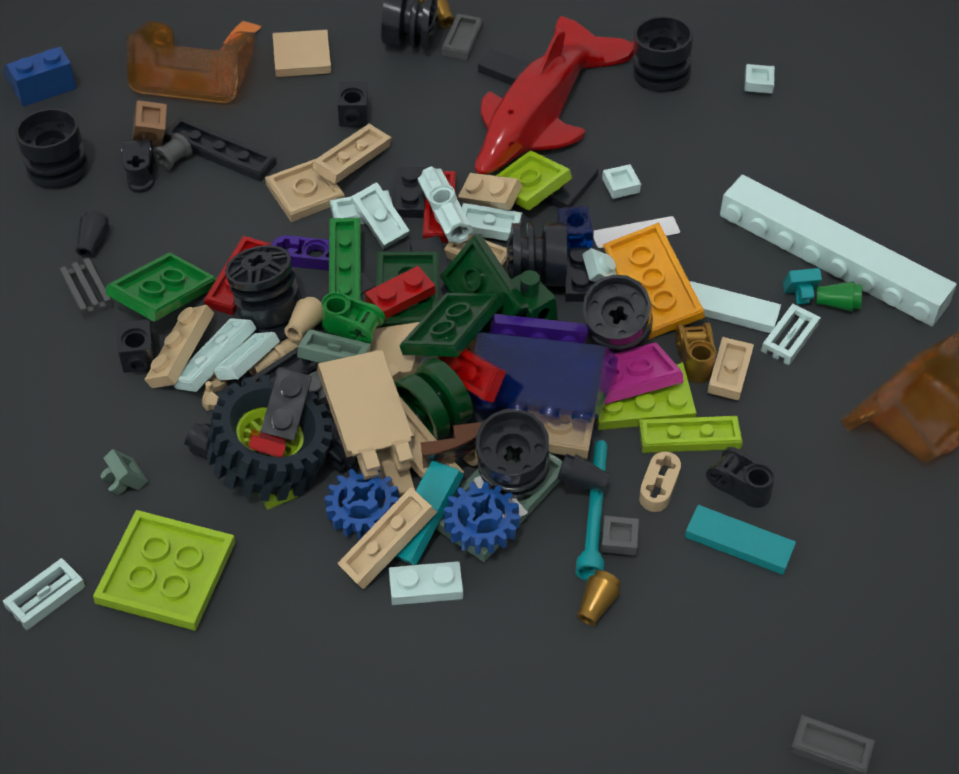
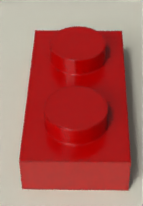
M416 266L366 291L365 301L378 306L385 314V319L436 294V285L419 266Z

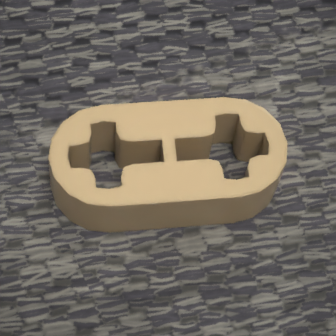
M665 451L659 452L651 459L641 484L639 496L640 504L644 509L651 512H659L666 509L669 505L681 468L680 459L675 454ZM664 465L670 467L665 476L659 475L660 469ZM655 487L661 488L657 498L650 497Z

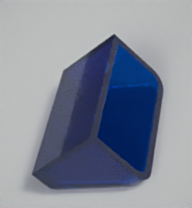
M478 332L474 353L505 370L506 374L494 403L483 400L469 390L467 391L471 401L476 402V408L481 410L495 411L496 406L508 409H521L526 412L531 410L539 412V416L544 418L559 419L561 414L572 416L571 420L576 422L591 423L592 418H599L616 374L618 358L606 346Z

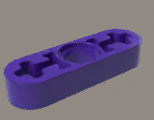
M283 235L277 237L272 242L273 246L288 249L293 267L329 271V240ZM320 250L324 252V254L320 257H311L308 255L311 251Z

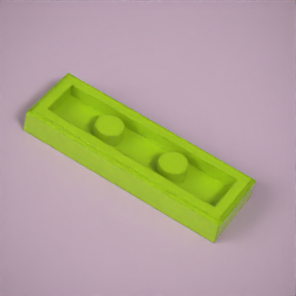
M738 416L640 419L638 424L642 453L725 450L727 447L741 449L743 443Z

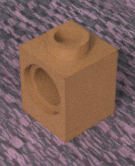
M137 100L133 118L132 140L151 138L153 146L162 145L166 125L167 104Z

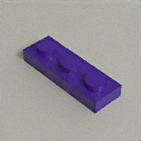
M494 314L486 335L487 346L580 355L588 335V328L584 323Z

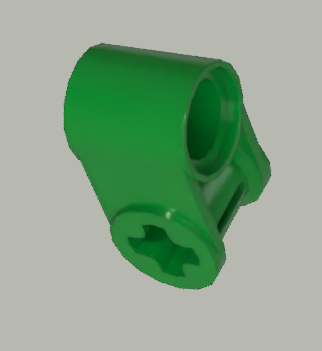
M331 292L325 295L321 302L322 326L324 330L340 337L371 344L374 338V331L385 321V314L378 306L365 303L340 292Z

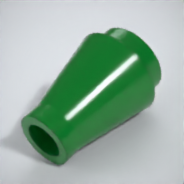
M854 281L828 286H817V305H826L853 312V309H861L862 284H854Z

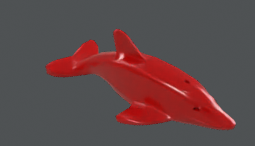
M561 16L557 21L554 36L546 54L532 61L507 91L504 98L502 99L490 91L482 98L480 113L488 130L475 162L476 172L484 175L490 174L527 151L561 148L581 140L585 135V129L567 125L559 120L580 70L617 65L628 61L635 53L633 43L620 38L596 37L576 21Z

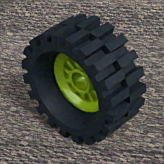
M260 375L259 382L254 383L252 377L244 378L241 388L235 382L228 386L227 394L222 392L218 397L206 440V450H208L207 461L209 465L215 464L213 473L218 479L224 476L227 477L225 486L232 491L238 485L243 488L241 495L250 498L251 493L255 492L260 494L259 501L269 502L270 495L276 494L277 500L282 501L287 500L290 489L293 490V495L296 497L303 493L305 486L310 488L315 483L316 477H319L332 439L331 418H326L328 409L324 403L316 406L318 396L311 391L307 395L295 443L285 441L286 447L282 457L280 456L279 458L250 449L248 447V438L251 429L261 432L274 382H270L269 375Z

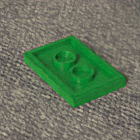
M169 252L106 285V295L155 322L209 292L217 278Z

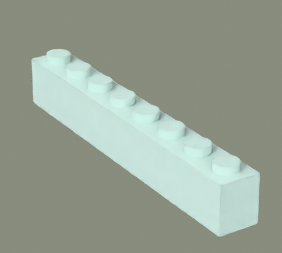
M743 174L723 195L720 211L721 217L827 271L835 277L846 282L854 281V284H862V291L913 316L917 320L933 327L950 305L957 285L953 281Z

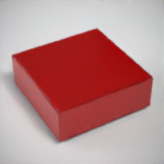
M251 429L248 438V447L250 449L279 458L283 456L286 447L285 439Z

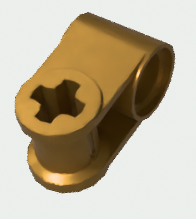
M703 323L702 326L697 327L677 325L675 331L676 347L684 364L687 378L695 383L707 382L711 379L716 358V348L710 323Z

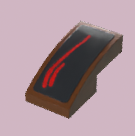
M483 422L454 425L453 439L421 442L423 468H428L432 460L446 464L476 450V435Z

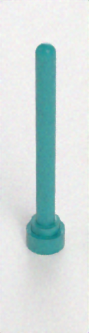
M598 440L594 446L593 464L606 472L608 445L604 440ZM590 489L585 551L577 558L575 570L577 577L585 581L588 580L589 576L594 575L596 570L604 571L605 561L599 553L604 492Z

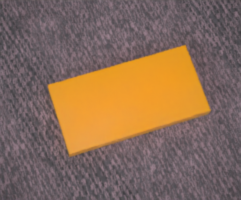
M659 222L602 244L605 254L610 255L616 264V274L626 275L639 281L648 292L653 315L652 333L648 340L676 329L677 325L682 324L685 326L705 318L704 309Z

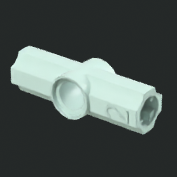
M433 166L424 169L418 178V182L432 208L436 221L442 227L448 241L459 244L468 240V236L473 232V229L457 200L454 188L449 185L441 169H436Z

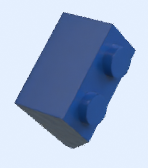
M61 46L27 58H21L6 64L3 68L4 75L23 107L77 89L71 63Z

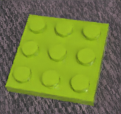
M136 510L93 595L94 602L97 605L196 631L235 545V537L232 534Z

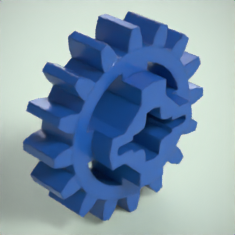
M350 469V477L345 478L339 475L337 476L339 485L330 484L328 486L330 495L325 496L324 499L327 518L332 520L335 530L343 527L345 537L351 535L352 532H356L360 540L364 533L368 532L399 500L398 487L393 486L390 476L382 479L381 470H377L378 477L364 480L362 473L356 474L353 469ZM385 498L384 506L382 507V509H380L379 507L383 505L382 500Z
M485 481L482 488H477L473 482L470 483L469 491H465L461 487L457 488V498L449 496L448 507H444L445 532H451L450 541L455 543L461 540V550L463 551L468 549L469 546H473L475 554H480L481 549L484 547L492 554L496 544L506 548L507 538L515 539L516 528H519L520 525L519 504L512 503L513 494L510 492L502 495V486L500 485L496 486L494 490L489 489V484Z

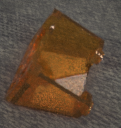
M146 21L127 35L128 84L134 91L143 94L220 103L231 102L240 92L253 56L255 33L235 32L229 37L224 51L175 46L174 32L170 26L162 22Z

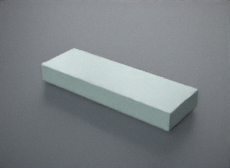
M690 281L704 309L705 317L766 333H771L775 328L781 304Z
M230 318L187 362L174 387L177 390L197 392L214 374V368L242 345L257 329L252 320Z

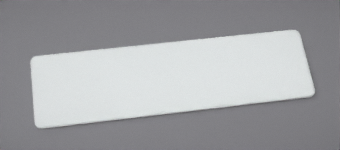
M670 216L593 230L591 233L597 247L602 248L604 243L658 222L666 236L678 234L680 230L674 217Z

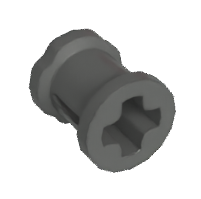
M178 133L174 134L171 137V141L164 146H157L153 149V156L156 162L166 171L173 169L174 163L182 157L187 158L192 155L190 143L183 135Z

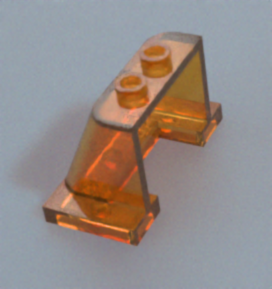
M957 331L921 351L846 415L841 422L848 431L869 421L924 463L937 458L941 453L947 454L959 445V353L957 352L959 348V332Z

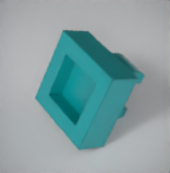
M820 268L789 271L782 282L784 294L795 293L797 305L810 304V299L814 298L815 289L822 281Z

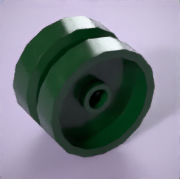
M430 358L419 365L414 374H406L394 382L399 397L402 398L436 440H441L447 436L454 425L465 424L473 416L472 401L465 385L454 370L437 358Z

